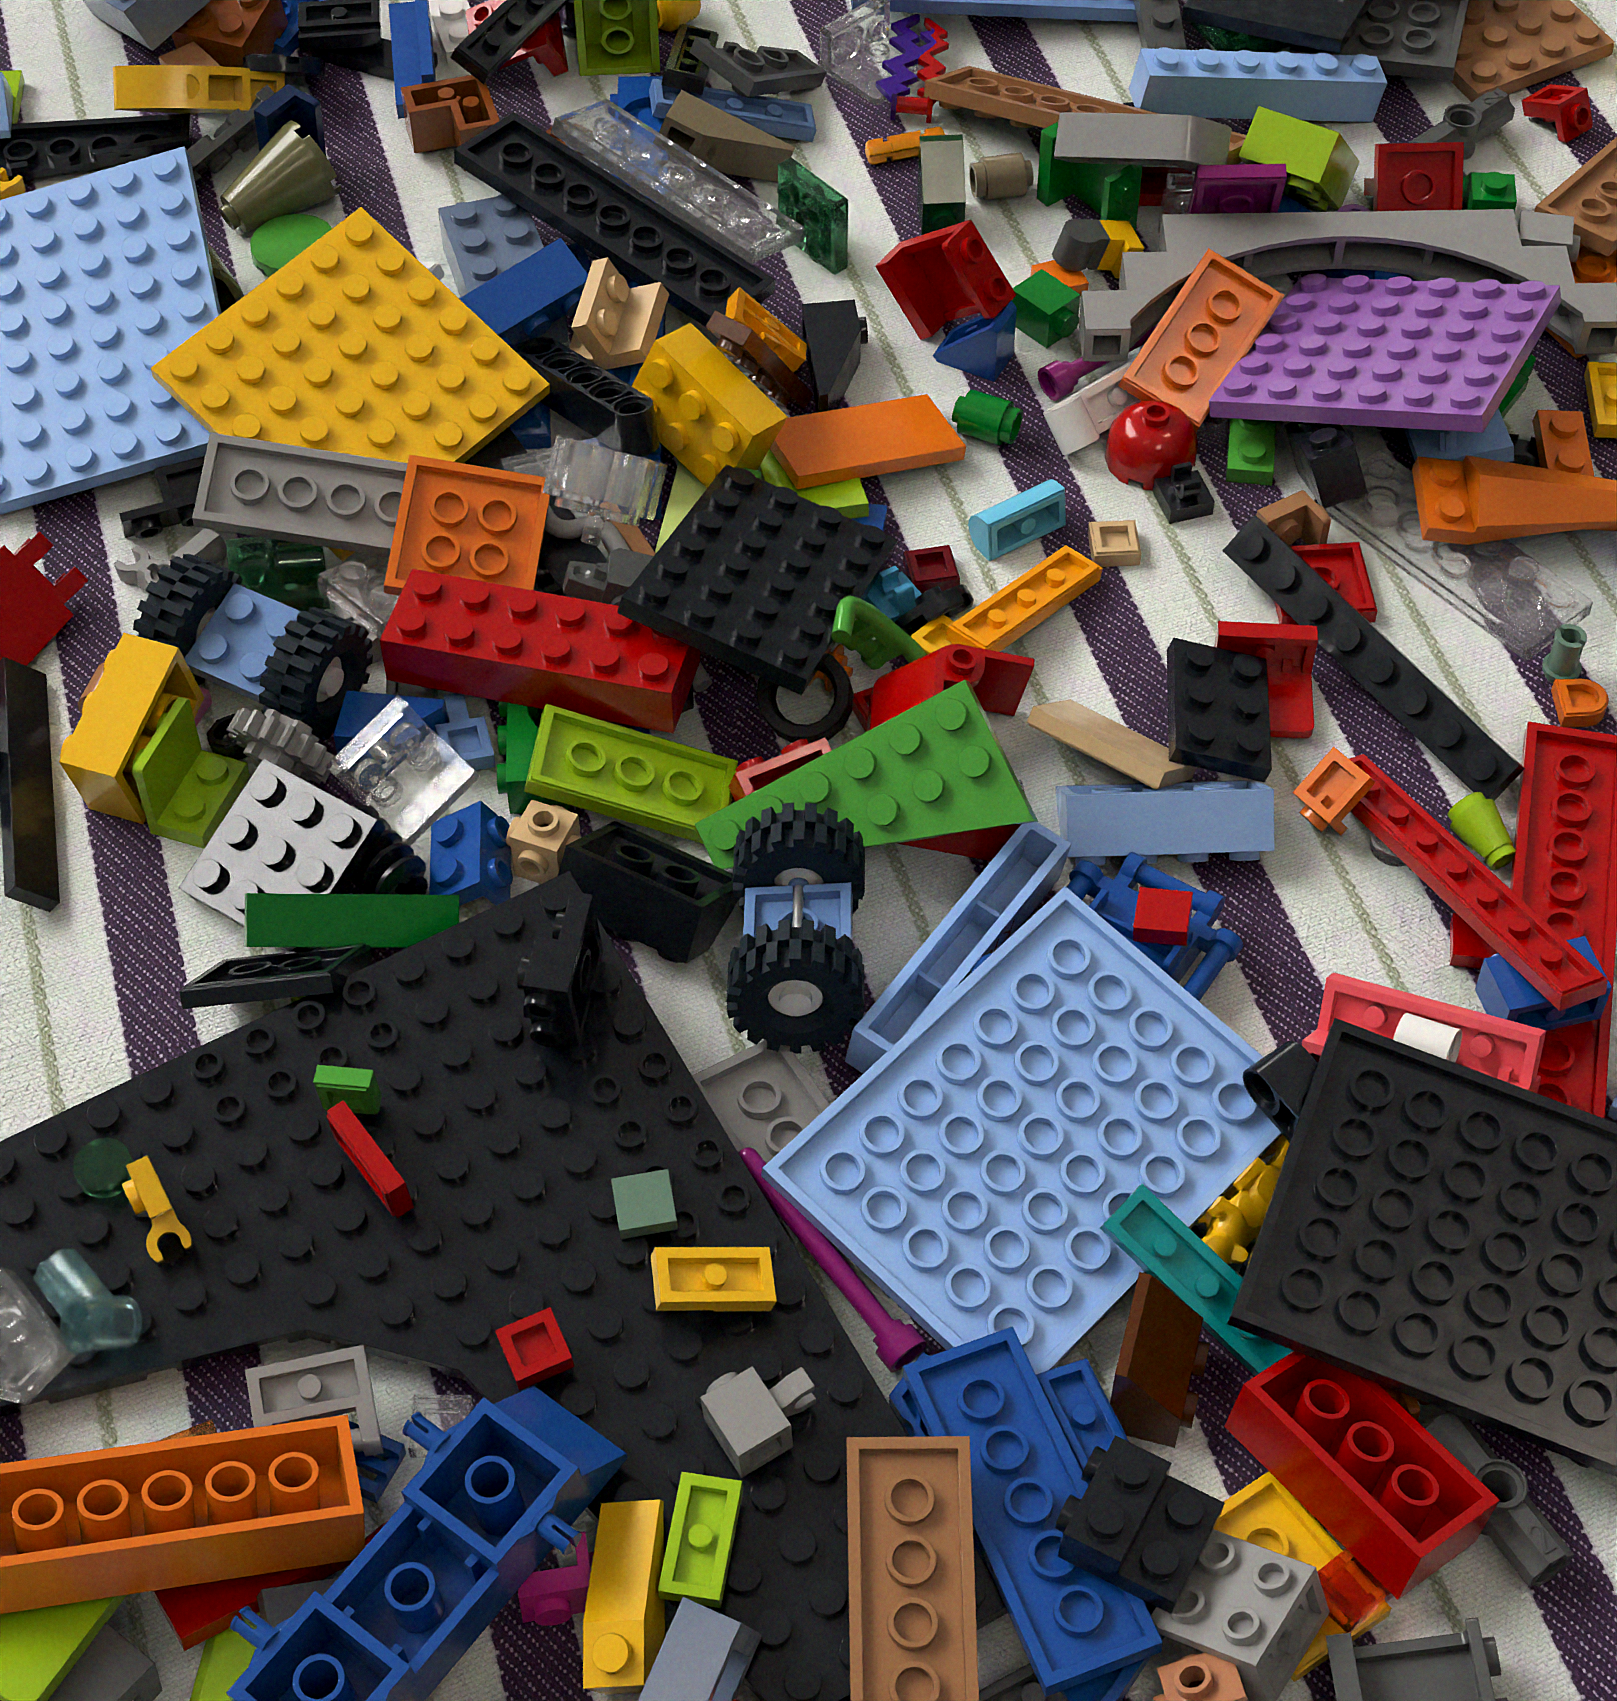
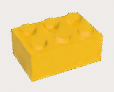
M692 323L654 341L632 384L633 388L653 400L659 442L706 488L710 486L726 464L734 468L758 470L788 418Z
M123 633L116 649L111 650L105 659L104 673L94 692H90L84 701L82 716L73 734L69 735L63 742L59 763L89 809L144 824L146 816L141 807V798L135 778L132 776L133 760L139 750L145 749L156 732L159 718L163 713L169 712L178 697L190 700L194 719L205 697L179 647Z

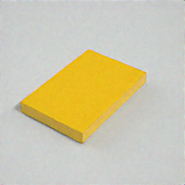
M1269 1471L1224 1501L1222 1513L1214 1530L1312 1565L1317 1569L1330 1613L1292 1674L1291 1679L1294 1682L1329 1659L1326 1642L1327 1635L1351 1632L1353 1642L1389 1617L1392 1608L1315 1517Z

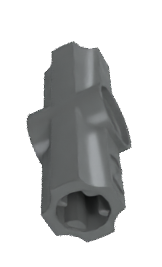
M1497 88L1492 92L1483 94L1469 104L1458 103L1448 106L1445 109L1443 121L1409 143L1464 142V160L1474 154L1476 143L1513 120L1515 107L1510 102L1509 94Z
M1450 1411L1435 1418L1425 1429L1494 1495L1503 1500V1502L1497 1504L1481 1534L1492 1539L1528 1587H1539L1553 1579L1563 1568L1570 1564L1574 1554L1528 1497L1527 1479L1523 1472L1515 1464L1499 1459L1467 1418Z

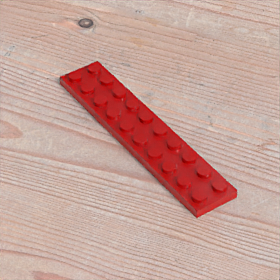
M1528 721L1523 743L1521 765L1525 769L1520 775L1514 839L1515 854L1512 861L1510 889L1565 940L1585 936L1612 986L1601 1019L1546 1031L1537 1075L1541 1076L1537 1094L1605 1119L1617 936V735Z

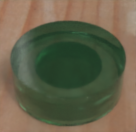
M99 1138L87 1143L79 1150L74 1159L73 1172L79 1185L88 1195L96 1198H109L124 1191L122 1183L132 1179L126 1165L134 1161L126 1146L120 1141L112 1138Z

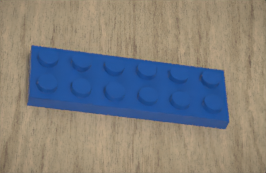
M1013 1326L904 1365L903 1378L929 1436H970L973 1535L1045 1697L1161 1653L1163 1641L1142 1599L1057 1557L1063 1536L1062 1532L1055 1529L1059 1514L1070 1494L1082 1499L1088 1484L1081 1480L1083 1473Z

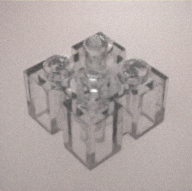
M556 435L542 493L556 496L554 506L587 513L581 542L598 546L605 519L634 526L639 525L640 518L654 520L667 464Z

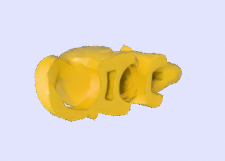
M1283 1134L1261 1158L1257 1157L1237 1177L1233 1186L1226 1194L1219 1196L1196 1223L1205 1224L1207 1230L1201 1240L1229 1266L1232 1263L1243 1264L1248 1258V1252L1245 1248L1252 1240L1257 1239L1290 1144ZM1275 1153L1266 1164L1262 1161L1265 1157Z

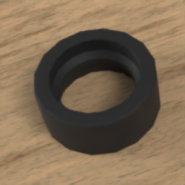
M828 654L818 671L824 673L832 682L834 702L826 716L820 721L809 725L796 724L786 719L779 711L776 701L779 685L759 677L756 699L760 713L777 736L791 743L800 739H808L809 743L825 737L828 741L846 725L853 709L854 692L845 669L830 654Z

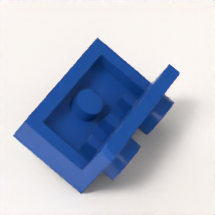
M479 801L432 822L429 895H459V906L482 896L495 906L509 900L513 874L511 870V847L506 843L507 832L510 826L507 820L502 816H498L482 801Z

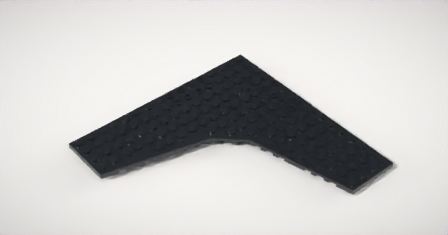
M570 871L347 976L345 985L334 993L305 996L0 1141V1417L21 1412V1406L45 1400L53 1404L144 1381L147 1379L148 1374L175 1367L178 1372L202 1366V1360L234 1353L238 1357L258 1352L261 1345L287 1339L288 1343L310 1338L329 1344L332 1340L351 1346L364 1345L366 1353L403 1364H408V1361L441 1369L445 1375L465 1380L477 1394L479 1393L493 1404L535 1386L627 1453V1460L585 1509L588 1515L598 1524L601 1503L658 1499L664 1501V1557L682 1472L742 1481L743 1494L721 1608L705 1607L741 1622L762 1634L743 1679L746 1686L760 1701H850L847 1437H908L599 920L598 926L603 954L579 1047L564 1044L559 1047H545L531 1040L529 1036L532 1028L531 1020L524 1017L523 1011L525 994L524 991L517 988L518 968L522 957L531 956L536 936L552 939L557 912L566 911L570 892L582 893ZM317 1065L374 1071L382 1094L379 1113H375V1115L354 1113V1115L406 1182L414 1208L399 1218L390 1214L334 1139L326 1115H328L327 1110L323 1109L313 1083ZM145 1156H148L179 1222L187 1228L193 1243L192 1248L185 1250L178 1235L173 1233L165 1234L159 1241V1250L163 1254L165 1261L159 1264L151 1258L146 1247V1239L152 1228V1220L147 1210L138 1215L135 1214L122 1186V1183L132 1179L126 1165ZM668 1169L678 1229L621 1239L611 1179ZM655 1247H770L777 1301L771 1311H656L651 1254ZM551 1307L572 1355L575 1367L519 1390L495 1330ZM753 1366L769 1390L784 1377L802 1367L815 1386V1391L812 1394L816 1398V1403L800 1413L787 1417L791 1424L793 1447L741 1478L705 1422L700 1397L706 1394L708 1387L715 1380L730 1372L740 1374ZM974 1547L977 1630L1008 1612L990 1572ZM668 1600L673 1606L679 1607L680 1602Z

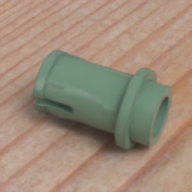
M1565 624L1561 625L1559 630L1556 629L1551 652L1545 656L1542 662V670L1550 683L1553 684L1554 679H1578L1580 676L1582 665L1579 660L1583 647L1587 642V634L1581 627Z

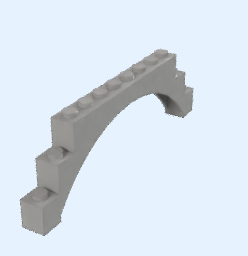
M1514 209L1162 214L1158 243L1159 252H1122L1119 290L1082 291L1079 314V332L1083 361H1127L1129 349L1147 331L1160 322L1209 248L1258 279L1299 271L1355 269L1401 273L1431 280L1452 278L1456 282L1475 283L1484 279H1494L1501 284H1521L1526 281L1535 280L1541 281L1545 285H1560L1561 303L1546 327L1572 344L1575 354L1617 353V283H1575L1567 246H1522Z

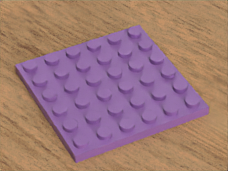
M1319 273L1300 277L1275 310L1247 355L1235 364L1209 399L1210 416L1483 433L1560 305V285H1545L1543 282L1535 280L1526 281L1521 284H1501L1494 279H1484L1475 283L1456 282L1452 278L1412 281L1411 278L1406 276H1397L1388 280L1369 279L1365 275L1327 278Z

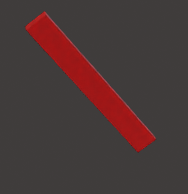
M1364 754L1350 758L1354 764L1375 781L1372 788L1350 812L1554 1007L1562 1011L1606 994L1608 979Z

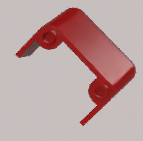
M961 644L944 646L884 674L876 680L869 699L867 731L964 679L970 682L984 711L1014 716L1033 671L1035 659ZM1021 824L955 833L896 844L992 861Z

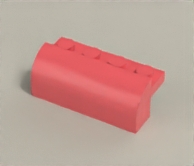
M1333 972L1326 978L1318 1027L1302 1041V1046L1318 1062L1334 1018L1393 1040L1401 1018L1405 1013H1410L1462 1030V1042L1456 1060L1457 1064L1537 1093L1541 1076L1537 1075L1546 1030Z

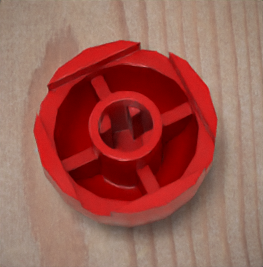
M1155 400L1137 402L1126 407L1111 424L1105 450V460L1108 469L1120 482L1128 485L1129 479L1135 482L1143 483V490L1153 491L1154 479L1170 476L1173 465L1191 462L1192 467L1195 466L1198 449L1197 434L1190 418L1180 408L1167 402Z

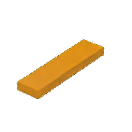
M1065 545L949 625L946 640L952 644L1000 652L1099 582L1103 568Z

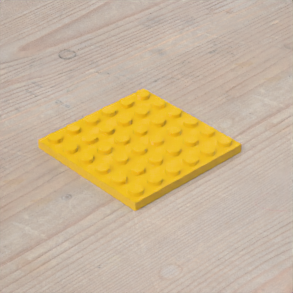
M362 207L345 218L151 367L153 378L209 433L408 463L409 454L465 463L550 393V384ZM328 547L342 562L355 552Z

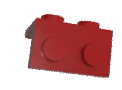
M1218 621L1214 647L1267 659L1270 737L1301 739L1311 737L1314 730L1311 674L1318 643L1317 626Z

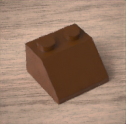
M1139 1272L1121 1346L1110 1405L1126 1436L1175 1448L1180 1426L1192 1429L1199 1394L1188 1391L1191 1375L1203 1378L1210 1343L1199 1340L1203 1317L1151 1274Z

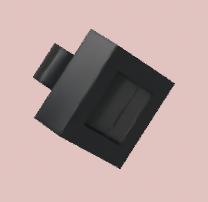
M1191 462L1173 465L1170 476L1154 479L1153 494L1169 524L1213 515L1215 501L1199 471H1191Z

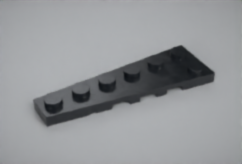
M191 113L12 124L11 138L0 139V168L6 169L9 181L17 175L22 176L24 181L121 165L183 146L188 150L192 146L193 139Z

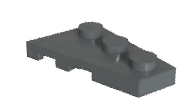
M696 37L690 49L692 55L730 82L732 89L737 94L747 98L820 87L827 74L824 69L798 50L759 46L755 53L749 49L742 48L738 43L725 41L723 48H715L708 39Z
M268 85L256 93V99L247 113L243 114L237 109L226 118V121L214 133V140L209 135H206L187 150L191 159L196 186L201 182V175L211 170L213 173H217L230 162L232 153L239 148L246 152L258 142L254 109L275 94Z

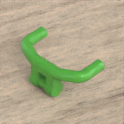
M847 596L840 600L836 609L831 637L835 642L841 643L848 650H856L861 654V660L872 670L881 668L886 662L901 654L909 663L927 655L911 636L874 605L854 596Z

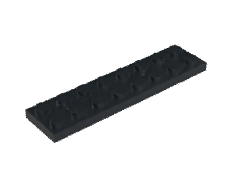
M514 112L454 149V163L600 259L608 257L617 270L640 285L661 282L669 293L667 302L704 327L715 310L725 315L727 300L739 287L759 304L774 294L776 279Z

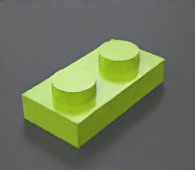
M688 1472L681 1473L658 1586L660 1599L681 1602L682 1597H685L703 1606L721 1608L743 1494L742 1481Z

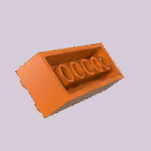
M348 1414L0 1464V1614L354 1560L365 1548L364 1508Z

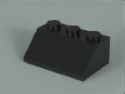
M613 821L566 845L558 873L559 876L570 871L582 893L593 895L598 920L601 925L612 929L616 937L625 941L640 942L657 950L658 955L663 959L675 963L687 964L709 950L739 901V898H735L733 893V873L617 821Z

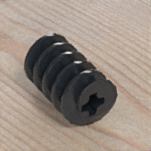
M372 805L356 807L358 810L377 819L386 828L353 878L354 883L364 890V894L425 895L428 883L423 877L426 871V863L418 855H414V850L407 843H402V837L395 830H391L390 824L384 818L379 817V812Z

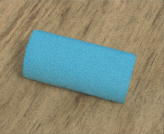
M1049 479L971 516L968 527L975 547L988 561H992L1065 526V488L1057 481Z

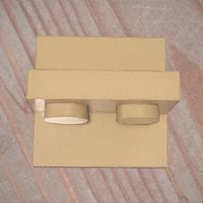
M608 257L592 261L571 326L574 334L569 348L604 370L643 363L656 340L669 297L668 291L661 282L630 288L626 279L617 271Z

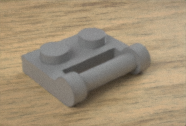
M364 1345L245 1369L254 1428L357 1412L359 1428L350 1429L354 1453L364 1451L365 1457L384 1453Z

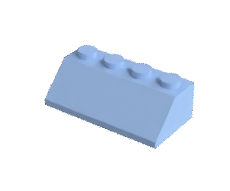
M1259 781L1180 782L1156 790L1143 783L1056 786L1060 837L1071 843L1067 857H1075V864L1081 860H1086L1095 865L1106 864V856L1127 857L1131 852L1146 858L1147 864L1157 863V855L1178 854L1179 862L1192 863L1209 861V853L1229 852V860L1253 861L1260 859V851H1274V789Z

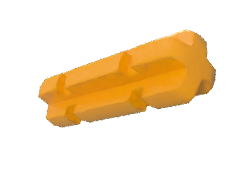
M932 127L925 129L924 134L917 130L887 136V141L884 142L883 138L868 140L865 143L866 158L869 164L877 165L887 163V158H891V161L917 157L919 156V136L945 135L942 127Z

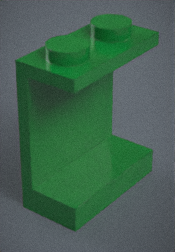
M1058 122L1041 130L1036 199L1048 207L1074 194L1101 215L1100 220L1129 221L1136 232L1143 165L1090 164L1057 160L1054 158Z

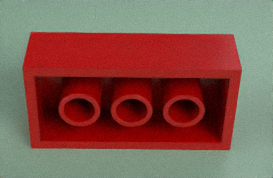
M1297 1351L1291 1352L1243 1384L1224 1426L1397 1600L1475 1543L1500 1501L1378 1383Z

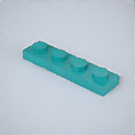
M1143 1184L1139 1185L1100 1227L1147 1274L1155 1277L1202 1316V1326L1254 1376L1294 1351L1227 1324L1242 1278Z

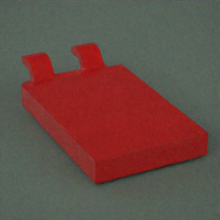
M40 531L32 539H27L14 554L5 545L0 547V660L6 657L25 666L36 657L74 616L64 604L88 581L74 566L67 574H61L52 584L34 566L54 546Z

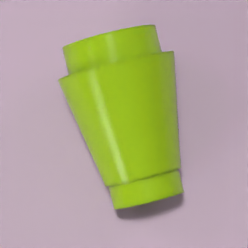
M1475 792L1464 797L1451 807L1447 814L1452 821L1450 829L1487 863L1491 870H1498L1513 861L1515 848L1493 799H1486L1482 792Z

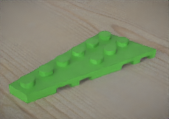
M964 679L695 823V826L713 864L721 869L728 870L733 869L736 837L740 830L745 831L746 822L752 816L761 822L762 810L772 807L776 814L781 813L782 804L794 802L795 810H805V803L817 804V813L824 814L827 807L837 811V822L847 817L854 823V833L860 831L863 837V847L865 848L935 838L968 831H980L1013 824L1038 822L970 682Z

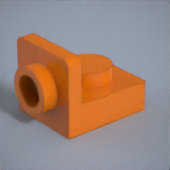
M1333 747L1292 793L1305 805L1299 813L1320 832H1323L1330 826L1342 836L1348 828L1341 821L1372 788L1375 781L1338 749Z

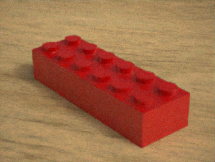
M417 569L411 570L380 638L386 679L389 681L544 709L545 704H549L604 721L673 734L700 663V650L618 614L619 606Z

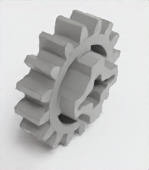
M242 707L241 710H237L226 730L229 732V737L237 740V745L245 748L243 753L251 758L250 763L256 767L259 766L264 758L305 781L310 779L320 784L321 781L325 783L336 763L334 760L335 756L327 752V748L318 743L319 738L311 733L313 730L311 727L300 720L287 717L274 709H267L262 714L258 710L254 709L252 712Z

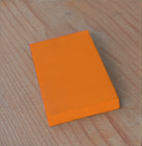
M1208 248L1122 377L1118 386L1141 401L1155 400L1167 402L1180 408L1190 418L1197 432L1210 412L1209 399L1235 364L1247 355L1285 295Z
M928 394L788 417L771 445L770 450L796 489H803L858 477L865 478L964 460L966 445Z

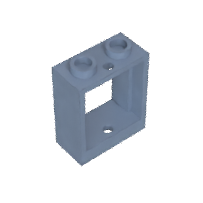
M682 1597L638 1701H733L738 1694L762 1634L741 1622Z

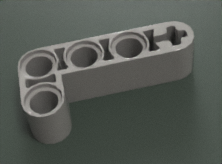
M1064 112L1059 114L1054 158L1074 163L1177 166L1195 172L1197 165H1227L1232 128L1206 118L1191 115Z

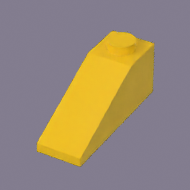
M660 1499L601 1503L583 1618V1689L605 1695L641 1693L665 1639V1599H660L658 1594L664 1562V1501Z

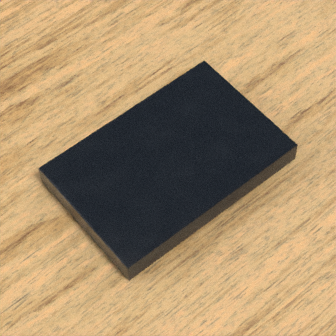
M364 943L223 959L182 987L179 991L182 1008L189 1009L334 993L345 985L347 976L373 963L370 946Z

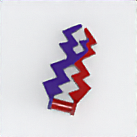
M914 14L891 24V30L898 36L890 38L889 44L903 54L883 61L882 68L892 76L876 81V88L891 103L890 120H895L896 113L926 115V123H931L932 108L937 100L930 99L929 96L928 98L924 97L925 87L917 90V95L921 98L908 97L906 95L910 94V88L906 86L916 83L917 78L925 82L928 79L946 73V67L932 56L949 49V43L943 40L948 37V32L930 18H925L924 26L928 31L920 32L919 35L909 28L920 22L919 14ZM921 39L926 44L919 47L916 43H919ZM916 64L924 67L917 71V75L907 68Z

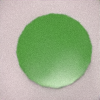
M306 214L282 215L268 220L256 229L250 240L253 264L257 269L258 267L263 269L264 275L270 277L332 228L328 222L316 216Z

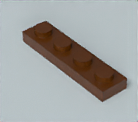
M715 310L705 326L718 339L715 346L732 357V363L748 373V379L764 389L763 393L770 400L783 407H786L791 402L805 409L813 396V393L752 329Z

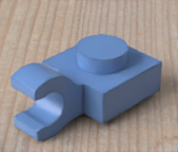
M452 693L443 695L448 723L435 725L446 776L495 767L494 752L485 716L469 718L464 694Z

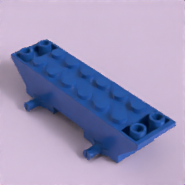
M535 1386L494 1404L483 1397L463 1421L450 1427L445 1432L426 1419L420 1412L414 1413L411 1416L413 1423L407 1420L402 1433L428 1451L424 1464L401 1491L405 1502L322 1596L317 1591H314L293 1616L277 1624L276 1627H272L252 1611V1608L249 1606H245L239 1611L243 1620L237 1615L233 1618L230 1629L234 1632L236 1631L256 1649L249 1667L226 1692L230 1700L426 1701L552 1548L556 1547L564 1556H568L573 1552L572 1545L577 1547L582 1533L571 1527L572 1524L627 1460V1453Z

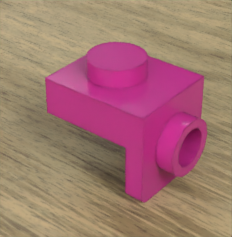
M585 1531L580 1532L582 1537L577 1547H575L577 1565L532 1572L518 1589L523 1623L535 1621L539 1625L553 1626L568 1621L573 1614L585 1612L594 1551L588 1552Z

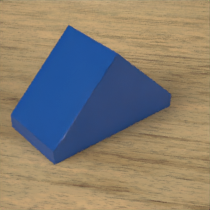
M1010 301L995 318L985 320L980 315L951 329L932 356L939 363L995 382L1014 355L1017 307Z

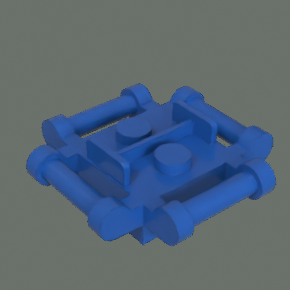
M1134 852L1129 853L1114 880L1103 875L1097 865L1086 860L1079 861L1070 872V883L1067 885V888L1081 900L1086 895L1093 897L1094 900L1089 907L1178 984L1200 952L1207 953L1183 987L1198 1001L1202 999L1226 962L1234 961L1243 948L1241 938L1233 931L1226 928L1217 930L1211 928L1223 909L1226 900L1225 896L1209 890L1207 893L1200 891L1147 865V859ZM1137 883L1147 888L1193 892L1192 910L1196 911V914L1190 921L1187 946L1133 941V925L1139 893L1133 890Z

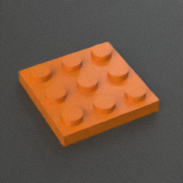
M409 454L384 581V593L400 596L412 569L534 590L553 478Z

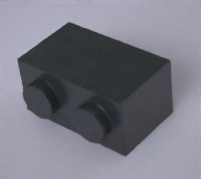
M1290 422L1284 425L1297 472L1321 506L1326 509L1368 493L1355 444L1340 424Z

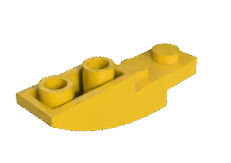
M129 65L113 67L114 110L175 114L191 113L196 115L199 113L232 114L235 110L239 109L245 114L256 99V93L263 87L268 85L276 93L285 86V73L250 71V68L194 65Z

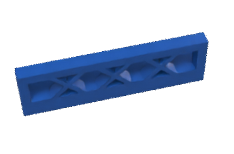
M428 0L388 4L398 119L405 118L401 87L436 81Z

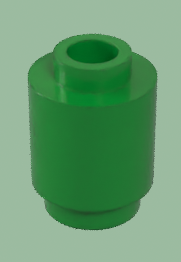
M973 389L969 390L965 397H958L952 413V421L957 423L958 433L999 446L1003 442L1008 444L1014 443L1023 419V410L1014 407L1013 401Z

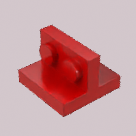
M1464 142L1375 144L1374 178H1364V195L1373 196V211L1462 210Z

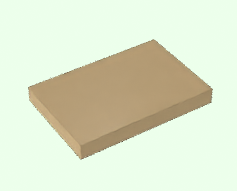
M1071 699L1033 706L1027 720L1029 726L1155 790L1192 779L1197 768L1170 762L1169 748Z

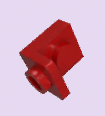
M1549 84L1521 100L1524 116L1542 118L1544 122L1556 123L1558 140L1560 142H1569L1593 126L1587 88Z

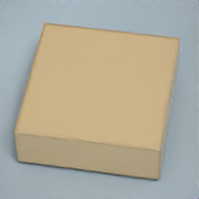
M1135 520L1089 522L1088 540L1093 562L1101 567L1140 565L1141 549Z

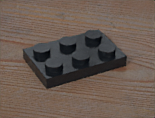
M1173 637L1167 649L1169 761L1265 783L1272 771L1267 659Z

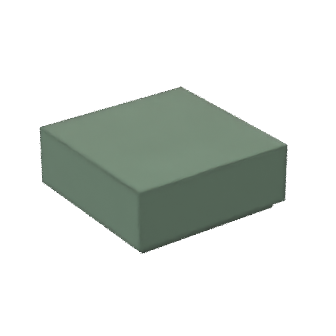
M668 1169L611 1179L621 1239L678 1229Z

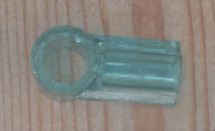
M75 1249L57 1250L52 1257L39 1264L33 1280L60 1314L62 1339L71 1352L88 1353L128 1349L135 1345L142 1329V1317L136 1301L130 1296H113Z

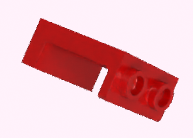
M972 220L899 242L875 266L920 340L932 337L948 321L976 313H981L985 320L995 318L1016 296Z

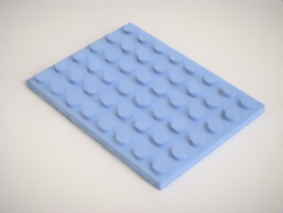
M185 146L0 200V515L153 471L155 468L206 455L210 433L153 378L151 372L152 366L221 314L191 159Z
M1064 886L762 1168L761 1177L791 1203L946 1350L1013 1326L1035 1374H1039L1056 1368L1136 1286L1139 1272L1146 1273L1100 1229L1105 1221L1139 1185L1143 1184L1191 1229L1208 1211L1213 1202L1219 1196H1224L1233 1186L1237 1177L1257 1157L1261 1158L1282 1133L1250 1097L1242 1078L1243 1072L1262 1059L1263 1056Z

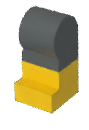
M1071 219L1065 222L1052 256L1057 264L1068 270L1083 271L1086 268L1090 270L1111 271L1115 278H1120L1122 252H1143L1144 246L1129 221Z

